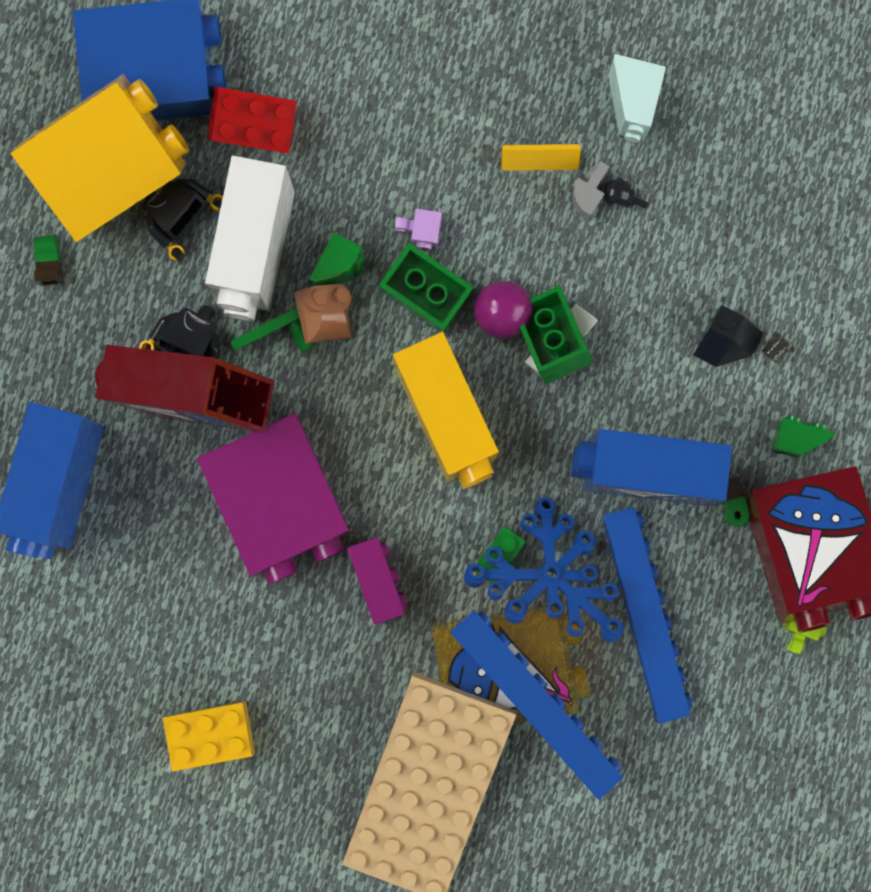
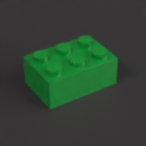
M410 243L407 244L379 284L380 292L438 332H443L444 334L469 300L474 290L472 285Z
M558 285L530 298L533 306V317L528 328L523 323L520 329L544 383L549 384L593 364L592 356L561 286Z

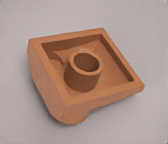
M320 285L294 292L305 344L352 338L348 307L351 304L352 298L350 291L344 285Z

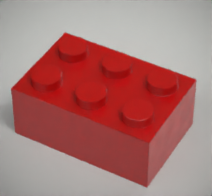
M214 86L207 139L289 154L297 101Z

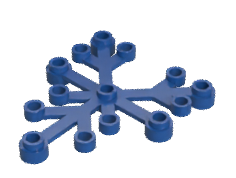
M549 497L538 499L534 506V515L527 513L523 515L520 526L524 531L530 532L543 544L544 564L539 569H515L502 558V551L498 547H490L486 552L485 560L497 569H485L480 564H471L465 570L464 581L472 588L482 586L485 580H499L489 585L487 594L492 600H500L504 592L515 581H537L519 599L510 600L506 604L504 617L510 623L517 624L522 622L526 616L527 607L547 588L548 605L546 607V614L552 619L559 618L564 609L563 604L559 601L558 589L566 595L568 613L566 631L570 636H580L584 629V623L579 618V608L601 626L600 634L607 642L618 641L624 632V626L621 621L616 618L607 617L588 600L604 599L608 602L614 601L619 592L615 584L607 583L603 588L573 587L567 582L583 581L586 584L595 582L598 571L594 566L587 565L582 570L565 569L580 554H590L596 545V539L591 532H579L574 539L573 546L556 562L554 543L565 532L572 530L574 518L569 514H563L559 517L557 525L553 528L552 517L556 511V504ZM542 504L548 505L550 508L545 509L542 507ZM537 518L541 520V527L537 524ZM530 520L533 525H527L524 521ZM561 521H567L570 525L565 526ZM581 538L589 540L590 543L583 542ZM494 553L498 558L493 559L489 554ZM471 571H477L480 575L474 576ZM547 572H552L556 576L550 577ZM585 572L592 573L593 577H587ZM497 588L501 593L495 594L491 589ZM605 590H612L614 595H608ZM512 607H519L521 611L515 612ZM550 607H557L559 612H553ZM576 624L580 630H573L571 625ZM609 625H614L618 630H611Z

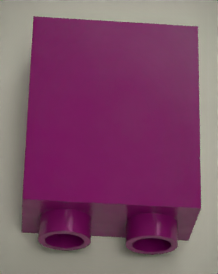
M295 413L266 426L264 433L252 432L197 458L249 576L256 577L263 573L268 585H271L298 572L292 559L312 551L318 563L346 550L341 537L351 533L350 528L303 425Z

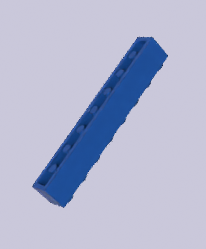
M635 507L602 515L655 720L660 724L690 716L689 709L693 708L689 693H684L682 683L686 682L682 667H678L675 656H679L675 640L671 641L668 633L669 630H672L668 614H663L661 607L662 604H665L662 590L656 588L654 579L658 578L655 564L649 562L647 553L651 552L648 538H643L641 527H644L641 512H636Z
M473 610L450 633L594 796L600 800L623 779V776L619 773L622 767L612 756L607 759L600 752L604 747L593 735L588 738L583 733L582 729L585 725L575 714L571 717L567 715L563 710L567 705L556 693L551 697L544 689L548 685L538 673L533 676L526 667L529 665V662L521 653L518 652L514 655L508 648L511 642L501 631L495 634L489 627L493 623L483 611L477 613Z

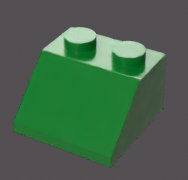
M333 233L309 278L311 286L342 284L353 280L355 274L360 276L366 264L363 248Z

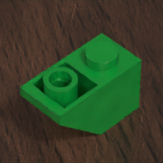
M786 416V419L778 420L771 451L799 457L834 437L835 432L827 430L828 426L821 423L812 422V425L802 423L801 418Z

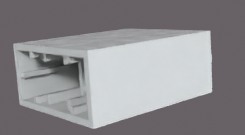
M237 156L231 157L205 284L217 299L216 305L224 308L223 314L225 316L244 321H255L257 310L271 311L295 194L287 168L284 165Z

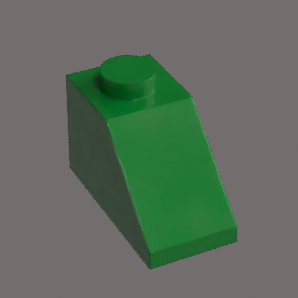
M503 526L487 550L490 547H498L502 551V558L510 564L526 541ZM486 550L477 564H480L485 569H497L494 565L486 562ZM494 553L489 554L493 559L498 558ZM487 580V581H489L490 583H492V582H496L497 580Z

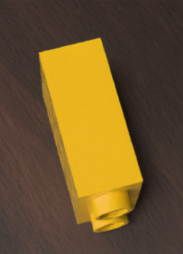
M122 74L22 141L10 153L75 242H78L180 175L186 164L182 156L189 152L187 143L172 124L162 130L150 112L158 107L157 101L141 79L130 84L125 75Z
M438 333L392 354L396 373L446 481L450 482L458 478L463 490L491 478V474L494 471L490 463L495 461L499 451L444 333Z

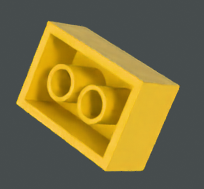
M246 701L163 717L172 772L252 757L255 754Z

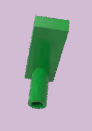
M297 308L230 341L236 351L287 325L301 353L315 346L314 343L305 344Z

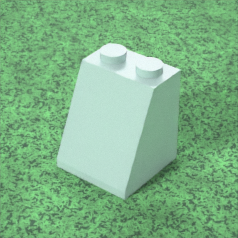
M615 54L608 78L619 135L625 136L624 139L630 142L645 141L652 125L666 67Z

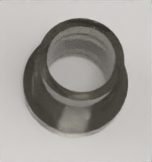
M774 331L771 334L772 338L761 351L776 364L788 351L792 352L794 347L782 335Z

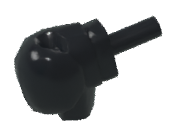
M621 178L610 180L605 186L603 193L606 203H616L626 208L631 203L646 208L648 202L634 197L635 190L630 189L629 183Z

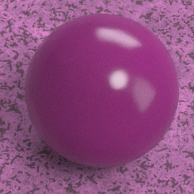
M501 280L487 285L479 293L474 306L475 318L479 327L487 335L496 339L506 340L522 334L520 326L524 323L526 328H528L533 317L531 297L521 285L512 281Z

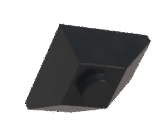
M721 305L715 311L693 356L714 367L752 356L763 333L746 317Z

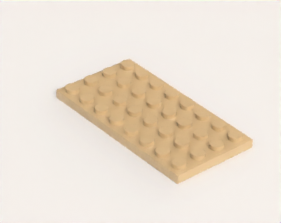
M413 672L342 865L412 892H447L517 711Z

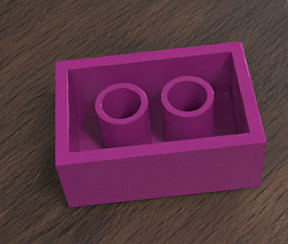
M376 537L348 547L347 549L374 625L405 614L404 608L409 607L404 592L398 593L395 583L400 582L395 566L389 567L386 558L391 557L387 543L385 541L380 542V539Z

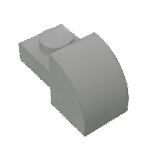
M600 162L597 168L594 166L590 168L584 178L588 182L578 177L573 188L572 201L574 208L580 216L588 221L604 197V193L597 188L610 166L603 162Z

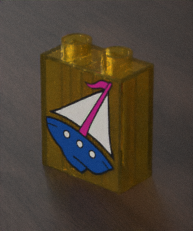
M547 605L527 608L524 620L517 624L508 622L504 617V613L487 615L493 622L489 627L495 634L501 631L511 642L508 646L514 655L520 652L529 662V665L526 667L533 676L538 673L548 685L544 689L551 697L556 693L567 705L563 709L567 715L579 713L577 699L589 698L590 690L585 666L571 667L568 646L580 644L581 641L580 636H570L566 631L568 613L561 614L557 619H552L546 614ZM550 607L553 612H559L557 607ZM462 620L433 624L432 632L441 683L516 710L517 714L513 724L527 722L528 720L450 633ZM576 624L571 625L573 630H579V626Z

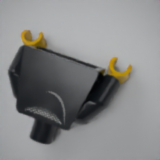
M193 179L169 181L146 196L147 200L143 203V208L147 211L145 220L148 231L163 248L166 247L169 250L170 258L178 261L173 256L174 249L179 248L183 254H185V250L179 245H174L172 240L177 242L207 206L205 200L210 202L212 211L220 212V209L213 205V201L220 200L222 202L223 196L219 194L211 195L209 189Z
M202 305L197 313L189 308H183L179 313L174 312L161 317L150 332L149 341H142L139 348L145 349L150 344L151 350L158 351L159 348L165 352L219 359L220 337L216 334L217 325L211 321L215 312L209 306Z

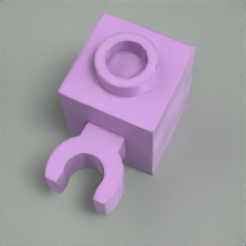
M416 209L414 220L396 217L395 231L412 233V245H416V248L419 250L431 251L432 248H437L442 212Z

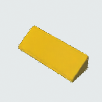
M503 145L501 168L503 171L578 170L581 145Z

